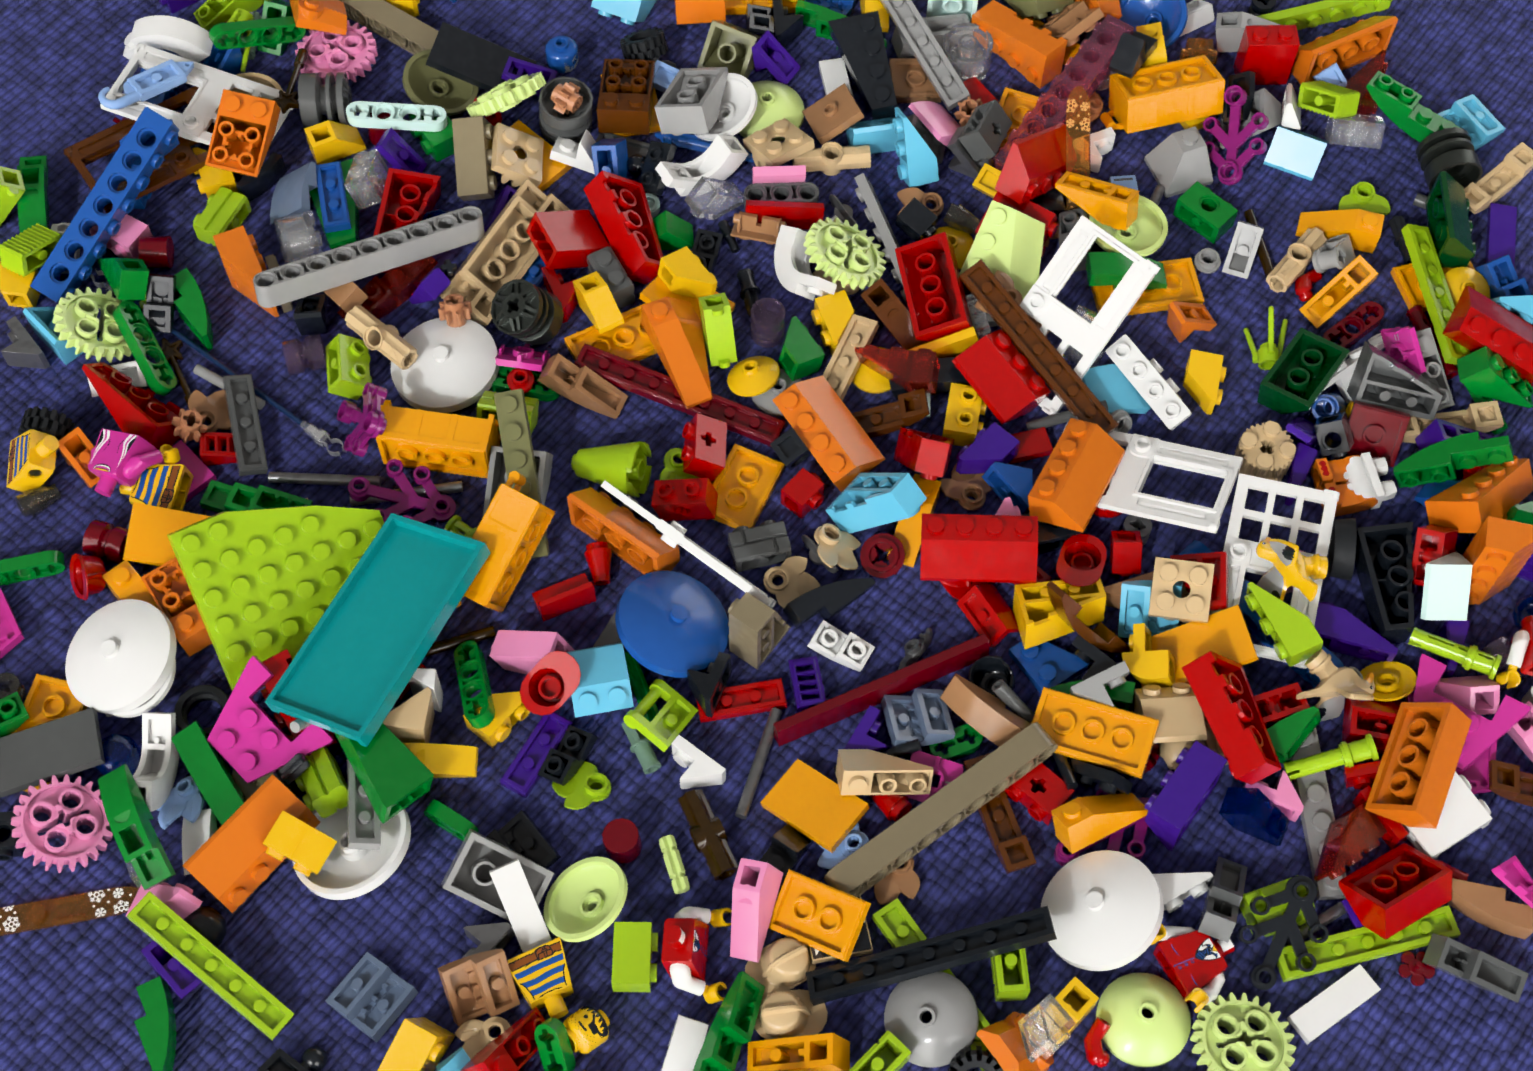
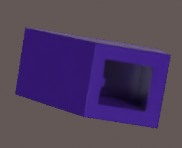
M994 422L987 429L982 428L970 446L965 445L959 451L956 457L958 459L956 471L959 474H983L994 462L1009 464L1017 456L1020 441Z

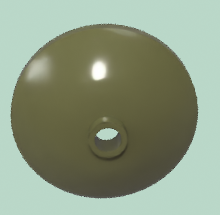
M431 49L423 50L413 55L406 63L402 76L405 92L411 101L419 105L441 106L445 109L447 116H454L467 110L466 107L472 104L477 97L479 87L427 66L426 62Z

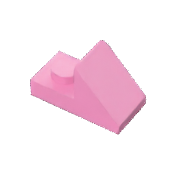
M1284 770L1277 779L1274 789L1270 788L1263 781H1258L1253 785L1245 783L1238 798L1239 801L1293 822L1297 821L1304 808Z

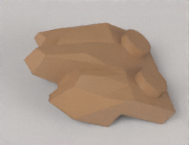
M1077 1L1063 8V11L1047 18L1048 22L1039 26L1038 29L1046 28L1052 31V37L1056 39L1063 37L1068 40L1066 47H1070L1079 41L1080 38L1078 36L1084 31L1087 33L1099 25L1097 21L1103 18L1104 14L1100 7L1088 9L1084 1Z

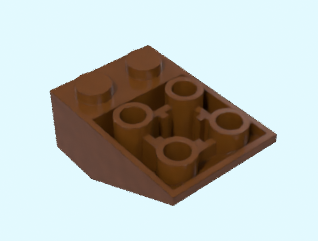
M604 59L597 104L598 133L649 135L653 104L654 60Z

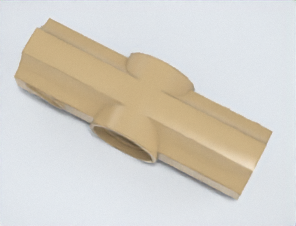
M827 142L821 148H813L792 159L793 166L806 165V172L822 171L825 175L834 176L844 169L871 168V152L869 145L841 146L836 142Z
M1317 227L1313 229L1308 228L1296 243L1289 246L1286 255L1266 278V282L1271 290L1276 293L1286 292L1293 282L1304 274L1307 266L1312 261L1313 252L1326 243L1327 238L1322 230Z
M356 305L347 312L344 319L346 325L363 338L364 344L368 349L378 350L402 370L408 369L416 362L418 357L417 349L399 336L398 329L395 326L385 325L361 305Z

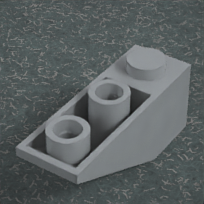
M1243 11L1217 13L1215 28L1217 53L1238 52L1246 26L1280 24Z
M1431 327L1418 330L1416 334L1427 370L1421 376L1434 383L1443 395L1437 411L1454 406L1455 403Z

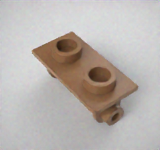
M740 211L739 214L734 213V226L730 236L773 245L776 244L781 225H786V222L782 221L781 218L763 216L761 224L757 223V214Z

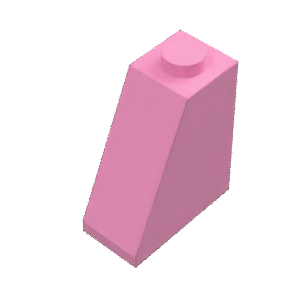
M498 630L489 656L504 670L527 675L549 652H569L575 650L558 632Z

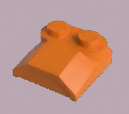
M289 0L296 27L346 35L347 13L344 2L339 0Z
M1012 1012L1004 1020L991 1024L976 1033L1003 1071H1048L1049 1067L1054 1063L1052 1047L1048 1042L1040 1038L1034 1030L1032 1020L1024 1013Z

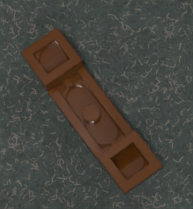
M923 388L898 395L899 401L854 412L852 415L867 435L873 438L900 430L901 427H908L922 420L930 413L926 391Z
M1051 580L1047 583L1048 595L1055 611L1084 640L1105 651L1115 653L1130 652L1129 645L1103 623L1100 622L1092 630L1079 620L1076 615L1083 607Z
M990 753L964 761L965 770L967 771ZM1005 791L978 809L990 841L1007 874L1037 863L1026 835H1022Z
M1490 760L1489 790L1508 800L1533 807V774L1521 772L1519 765Z

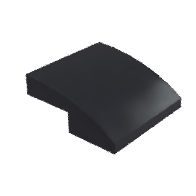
M522 810L500 830L494 829L486 836L547 869L561 858L529 815Z

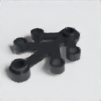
M1294 876L1286 883L1285 890L1266 897H1254L1250 902V909L1256 915H1266L1272 907L1288 903L1283 915L1253 926L1243 925L1238 929V939L1244 944H1252L1256 942L1258 937L1275 932L1262 964L1253 966L1249 972V981L1257 989L1268 990L1275 985L1277 976L1274 969L1288 938L1296 956V967L1303 972H1310L1316 967V959L1312 954L1308 953L1296 922L1300 909L1308 924L1307 935L1312 942H1325L1328 939L1329 932L1320 923L1315 911L1313 901L1317 896V888L1315 883L1307 876ZM1299 885H1303L1306 888V895L1304 897H1300L1297 894L1296 890ZM1258 900H1262L1265 903V909L1262 912L1257 911L1255 908ZM1317 927L1323 931L1322 938L1318 940L1313 936V931ZM1246 928L1253 932V937L1248 941L1243 938V931ZM1304 956L1310 959L1311 963L1308 968H1303L1301 965V959ZM1262 971H1266L1269 974V980L1266 983H1262L1259 980V974Z

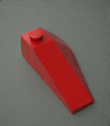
M105 362L83 364L82 370L122 432L141 436L159 451L162 445H173L180 439L179 436L173 435L176 427L172 425L173 417H179L180 407L172 402H168L167 405L154 398L156 393L150 389L144 390L132 385V378Z

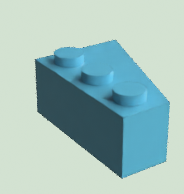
M859 473L825 511L841 531L850 534L913 517L920 511V506L927 497L909 473Z

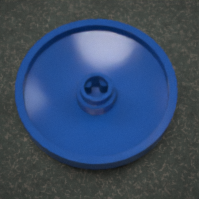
M655 571L644 574L629 584L617 604L615 621L622 644L637 662L657 674L674 678H687L688 669L704 673L707 671L709 664L715 662L718 653L725 651L728 644L729 621L723 605L707 586L688 575L674 571Z

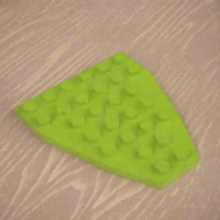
M309 505L226 511L167 535L232 691L252 656H256L263 662L287 649L292 660L294 659L383 526L384 521L380 510Z

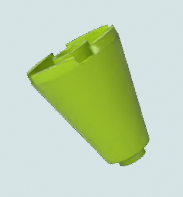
M642 441L583 448L573 455L571 467L572 470H575V474L578 477L600 485L605 480L624 494L640 497L639 493L644 494L650 482L652 466L647 465V457H652L649 445Z

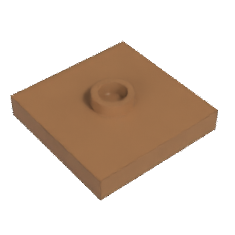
M845 83L802 111L821 145L865 117Z

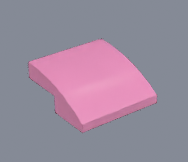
M918 101L908 106L933 136L945 146L948 145L957 128L961 127L949 112L938 103Z
M806 165L752 168V184L805 182Z

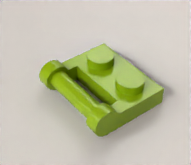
M656 679L650 685V691L634 710H629L623 720L629 728L637 729L660 750L665 752L698 712V709L665 681ZM658 698H663L667 703L651 722L648 721L644 715Z

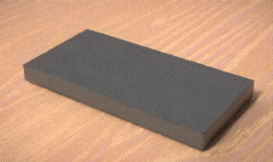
M92 707L1 737L0 798L26 790L29 786H38L40 779H43L46 783L50 782L52 775L59 779L65 777L66 774L71 775L104 764L105 759L97 711Z

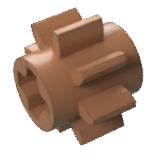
M565 82L564 85L559 83L551 94V100L555 103L553 109L563 115L565 113L569 114V112L575 113L583 101V96L578 93L581 88L572 82Z
M968 96L967 100H964L962 103L958 102L959 111H956L954 115L957 120H960L961 127L967 124L972 115L970 113H973L977 106L983 104L980 98L975 101Z
M450 294L443 299V302H439L440 321L446 320L448 326L454 328L461 327L467 323V320H471V301L464 302L462 295Z
M181 408L179 417H173L172 425L176 427L173 435L179 436L183 439L184 443L192 440L199 442L200 433L207 432L208 426L203 424L206 415H200L196 408L187 411Z

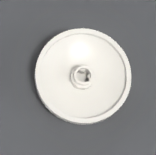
M439 318L418 325L403 337L405 341L417 349L418 357L416 362L408 369L402 370L391 361L392 380L404 401L416 409L439 413L455 412L480 400L484 391H489L499 371V366L495 365V357L499 353L493 337L483 326L472 320H467L464 326L457 328L448 326L446 320L440 321Z
M137 599L119 600L93 613L80 626L67 652L65 664L66 680L75 698L85 706L93 707L97 712L119 714L133 710L153 697L167 680L175 661L177 648L176 634L169 618L150 603Z
M348 806L343 809L338 808L336 813L327 818H321L318 812L314 810L312 813L321 822L315 829L333 838L337 843L318 875L311 872L310 876L307 877L296 870L295 872L310 891L326 899H352L374 890L396 871L406 855L411 837V824L406 810L403 809L384 824L381 822V845L379 850L348 849Z
M1112 850L1090 852L1067 863L1052 878L1041 902V907L1048 906L1057 937L1055 940L1048 941L1049 945L1070 965L1089 971L1116 969L1138 958L1157 936L1164 913L1162 891L1150 870L1135 857Z

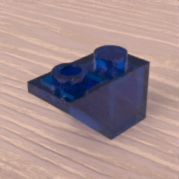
M1228 787L1219 814L1234 829L1274 846H1281L1284 834L1288 828L1289 819L1258 788Z

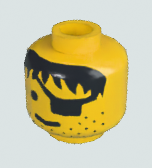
M591 1006L582 1007L563 1022L574 1053L578 1051L581 1054H588L603 1044L609 1037L608 1026L610 1021L607 1015L602 1010H596Z

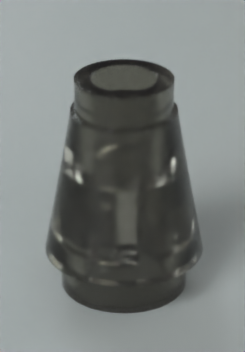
M955 203L951 204L943 219V222L948 224L947 227L975 236V230L981 221L961 204L956 205Z
M55 484L20 491L21 494L15 497L16 503L24 517L29 515L34 517L61 499Z

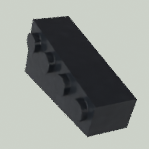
M878 11L828 21L830 35L849 70L853 82H855L859 90V94L872 120L895 117L894 108L897 107V101Z
M1413 522L1357 528L1354 564L1371 626L1375 632L1391 644L1406 642L1414 628V593H1412L1414 573L1412 569L1413 543L1411 534L1413 532Z

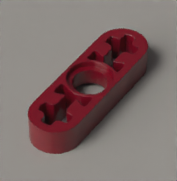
M1365 302L1327 330L1323 338L1334 342L1340 336L1338 345L1348 349L1379 326L1384 316V309L1377 302ZM1373 313V314L1375 315V316H1373V315L1369 316V317L1365 320V322H1364L1363 319H1364V317H1365L1366 314L1369 315V314ZM1348 324L1354 325L1358 328L1359 332L1350 333L1346 330L1345 326Z

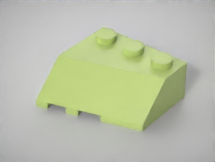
M992 200L960 271V275L982 260L993 274L999 270L1009 275L1014 282V288L1020 292L1022 299H1024L1040 277L1046 224Z

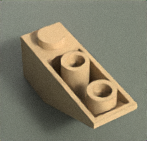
M838 749L835 774L841 795L930 794L933 767L869 749Z

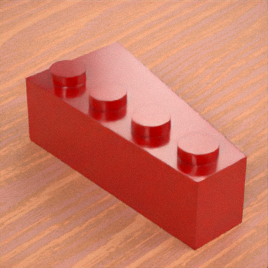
M602 170L583 190L613 252L626 271L627 277L632 281L647 285L658 275L660 259L663 257L643 184Z
M1209 651L1183 666L1182 670L1227 759L1229 770L1233 777L1253 785L1281 770L1280 762L1242 664Z

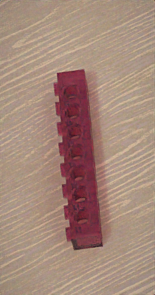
M1109 14L1102 22L1099 21L1096 24L1092 35L1088 40L1085 39L1081 43L1075 57L1069 58L1064 71L1054 77L1049 90L1039 96L1036 106L1032 111L1029 110L1025 114L1019 128L1012 130L1004 147H999V152L993 158L996 169L1002 171L1013 142L1061 122L1067 126L1069 124L1067 120L1074 119L1081 110L1080 106H1084L1082 103L1088 101L1111 71L1109 70V65L1123 32L1132 35L1134 27ZM1068 100H1071L1070 104L1073 103L1074 106L1078 104V108L1076 107L1074 113L1068 107Z

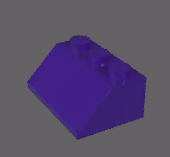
M1196 740L1190 749L1187 747L1183 748L1176 760L1179 766L1174 772L1169 770L1160 783L1164 788L1159 795L1153 793L1144 807L1148 810L1145 818L1146 824L1166 849L1171 852L1217 785L1227 762L1226 758Z

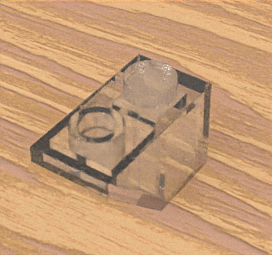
M1051 994L1018 1021L1026 1055L1031 1063L1041 1055L1045 1060L1049 1058L1072 1037L1067 1031L1076 1024Z

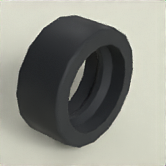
M198 685L188 689L179 697L174 709L176 724L179 730L182 731L189 726L187 716L196 704L213 700L223 710L229 699L228 696L220 688L212 685ZM215 723L203 729L207 736L211 733Z

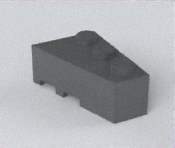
M1366 341L1347 389L1353 402L1357 400L1409 413L1410 416L1432 421L1443 397L1434 383Z

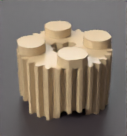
M1267 421L1265 424H1256L1255 427L1252 425L1250 429L1247 428L1243 432L1234 456L1243 457L1239 473L1281 482L1296 452V446L1293 444L1294 440L1290 439L1291 435H1287L1286 430L1282 431V427L1274 421Z

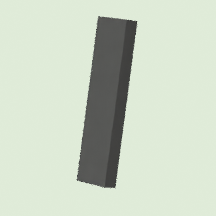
M252 375L223 376L239 476L267 474L268 466Z

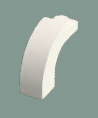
M147 16L135 21L132 32L125 38L124 44L126 46L123 56L130 60L138 43H142L157 49L169 50L183 58L200 62L210 56L213 43L209 38V32L195 23L172 16Z
M718 134L709 148L696 159L686 163L660 161L655 170L660 175L661 181L667 187L675 188L680 196H693L708 191L726 180L743 163L748 153L735 136Z
M781 225L775 245L774 266L782 286L788 291L812 301L815 295L822 297L823 292L834 295L837 284L813 276L811 273L810 255L805 254L807 248L803 246L807 232L799 228Z
M142 713V752L133 778L150 812L159 809L166 802L175 782L179 753L171 737L176 735V713Z

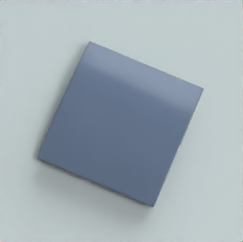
M309 162L279 179L272 197L270 224L280 226L310 210L309 191L317 188L315 162Z
M915 688L912 696H883L881 705L892 747L919 739L921 746L954 739L955 731L947 704L940 698L943 690Z
M366 952L325 1001L375 1042H378L419 992L415 987L393 973L387 965Z

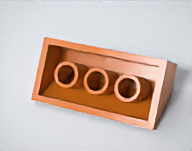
M1373 16L1366 20L1362 19L1351 26L1339 28L1334 33L1324 37L1320 36L1312 42L1300 45L1291 69L1292 75L1301 85L1302 82L1315 81L1313 76L1333 63H1337L1340 70L1343 71L1384 54L1395 30L1398 18L1396 16Z
M823 375L794 383L773 399L778 409L840 492L844 491L859 473H868L885 460L884 456Z
M1070 418L1028 494L1030 516H1038V521L1084 533L1125 454V450L1098 424Z
M592 487L572 492L567 496L571 524L596 542H607L609 548L612 549V553L641 573L671 571L680 561L678 544L675 548L660 539L661 535L656 532V529L646 521L641 522L635 518L628 508L624 506L619 507L613 503L606 493L602 491L597 492Z
M1491 516L1486 518L1462 555L1473 565L1468 605H1480L1511 585L1533 554V525Z
M1401 702L1365 809L1409 827L1436 829L1472 720L1452 702Z
M272 774L182 866L212 896L233 913L286 859L284 857L282 861H279L265 853L268 847L263 845L264 840L281 812L285 811L313 828H316L321 822L301 800Z

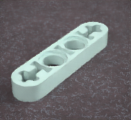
M354 101L346 108L349 124L359 128H392L393 130L439 132L444 130L448 124L445 109L435 105ZM383 112L391 114L386 119H380L377 116ZM407 114L417 116L414 120L410 121L403 119Z

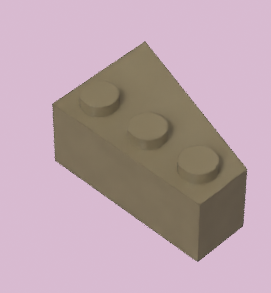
M483 116L452 119L457 196L463 201L495 198V190H497L495 171L491 170L494 126Z
M748 592L741 599H735L728 609L729 651L755 669H758L791 627L786 624V621L781 619L782 617L775 610Z

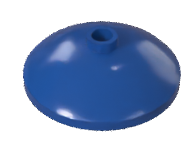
M1120 0L1122 17L1116 24L1121 35L1123 32L1132 35L1136 31V26L1152 24L1155 21L1161 22L1165 48H1168L1180 37L1186 26L1188 18L1187 4L1185 0Z

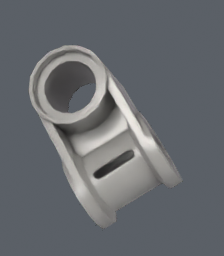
M1349 234L1334 236L1326 240L1325 244L1313 252L1312 263L1317 273H1324L1328 269L1336 267L1337 269H1344L1356 258Z

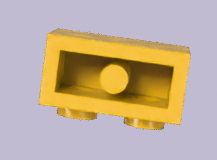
M951 383L942 436L955 439L953 445L964 447L965 445L972 444L978 432L983 428L984 422L978 421L979 415H985L986 404L972 386Z

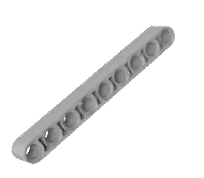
M475 206L463 207L262 271L253 278L258 304L264 308L276 307L479 241L485 235L482 211Z

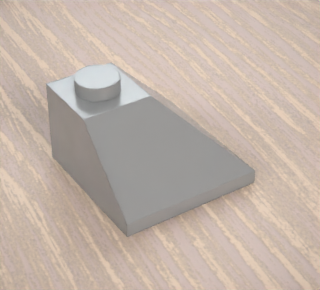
M1265 88L1254 92V99L1248 119L1240 121V132L1257 112L1265 114L1269 118V124L1265 129L1257 130L1251 137L1281 124V103ZM1221 113V128L1228 134L1229 124H1223V113ZM1263 117L1257 120V125L1262 123ZM1220 143V148L1225 149V147Z
M1196 126L1172 133L1144 158L1158 185L1165 187L1164 196L1166 198L1185 193L1197 181L1203 186L1213 183L1207 145Z

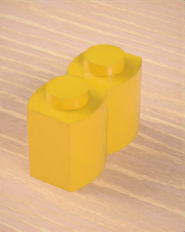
M282 811L264 840L263 845L268 847L265 853L279 861H282L284 857L295 862L293 869L309 877L311 872L318 875L337 841L289 813Z

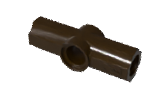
M693 789L686 792L678 799V803L690 826L689 832L697 851L703 854L715 881H723L732 877L738 870V864L728 846L727 835L718 816H714L702 789Z

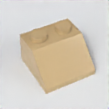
M1180 682L1174 683L1170 687L1149 684L1143 686V688L1134 689V713L1160 721L1154 743L1207 740L1203 711L1190 684Z

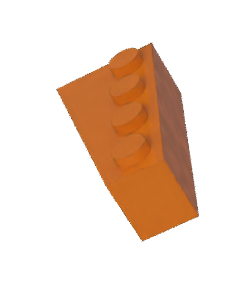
M992 0L972 15L971 26L974 30L973 36L985 43L993 53L1002 57L1010 67L1019 71L1025 76L1027 81L1033 83L1039 89L1061 74L1068 40L1063 37L1058 39L1052 37V31L1046 28L1040 30L1034 27L1032 20L1018 18L1015 11L995 0Z

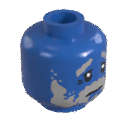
M556 36L547 42L545 54L546 62L550 69L556 70L557 73H567L576 68L579 60L578 47L572 38Z

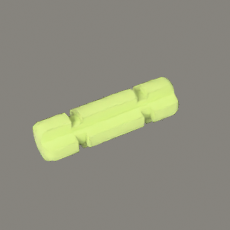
M673 835L663 836L659 839L661 852L664 853L663 858L669 877L673 879L671 884L674 893H685L690 890V884L687 876H684L686 875L685 868L677 849L675 837Z

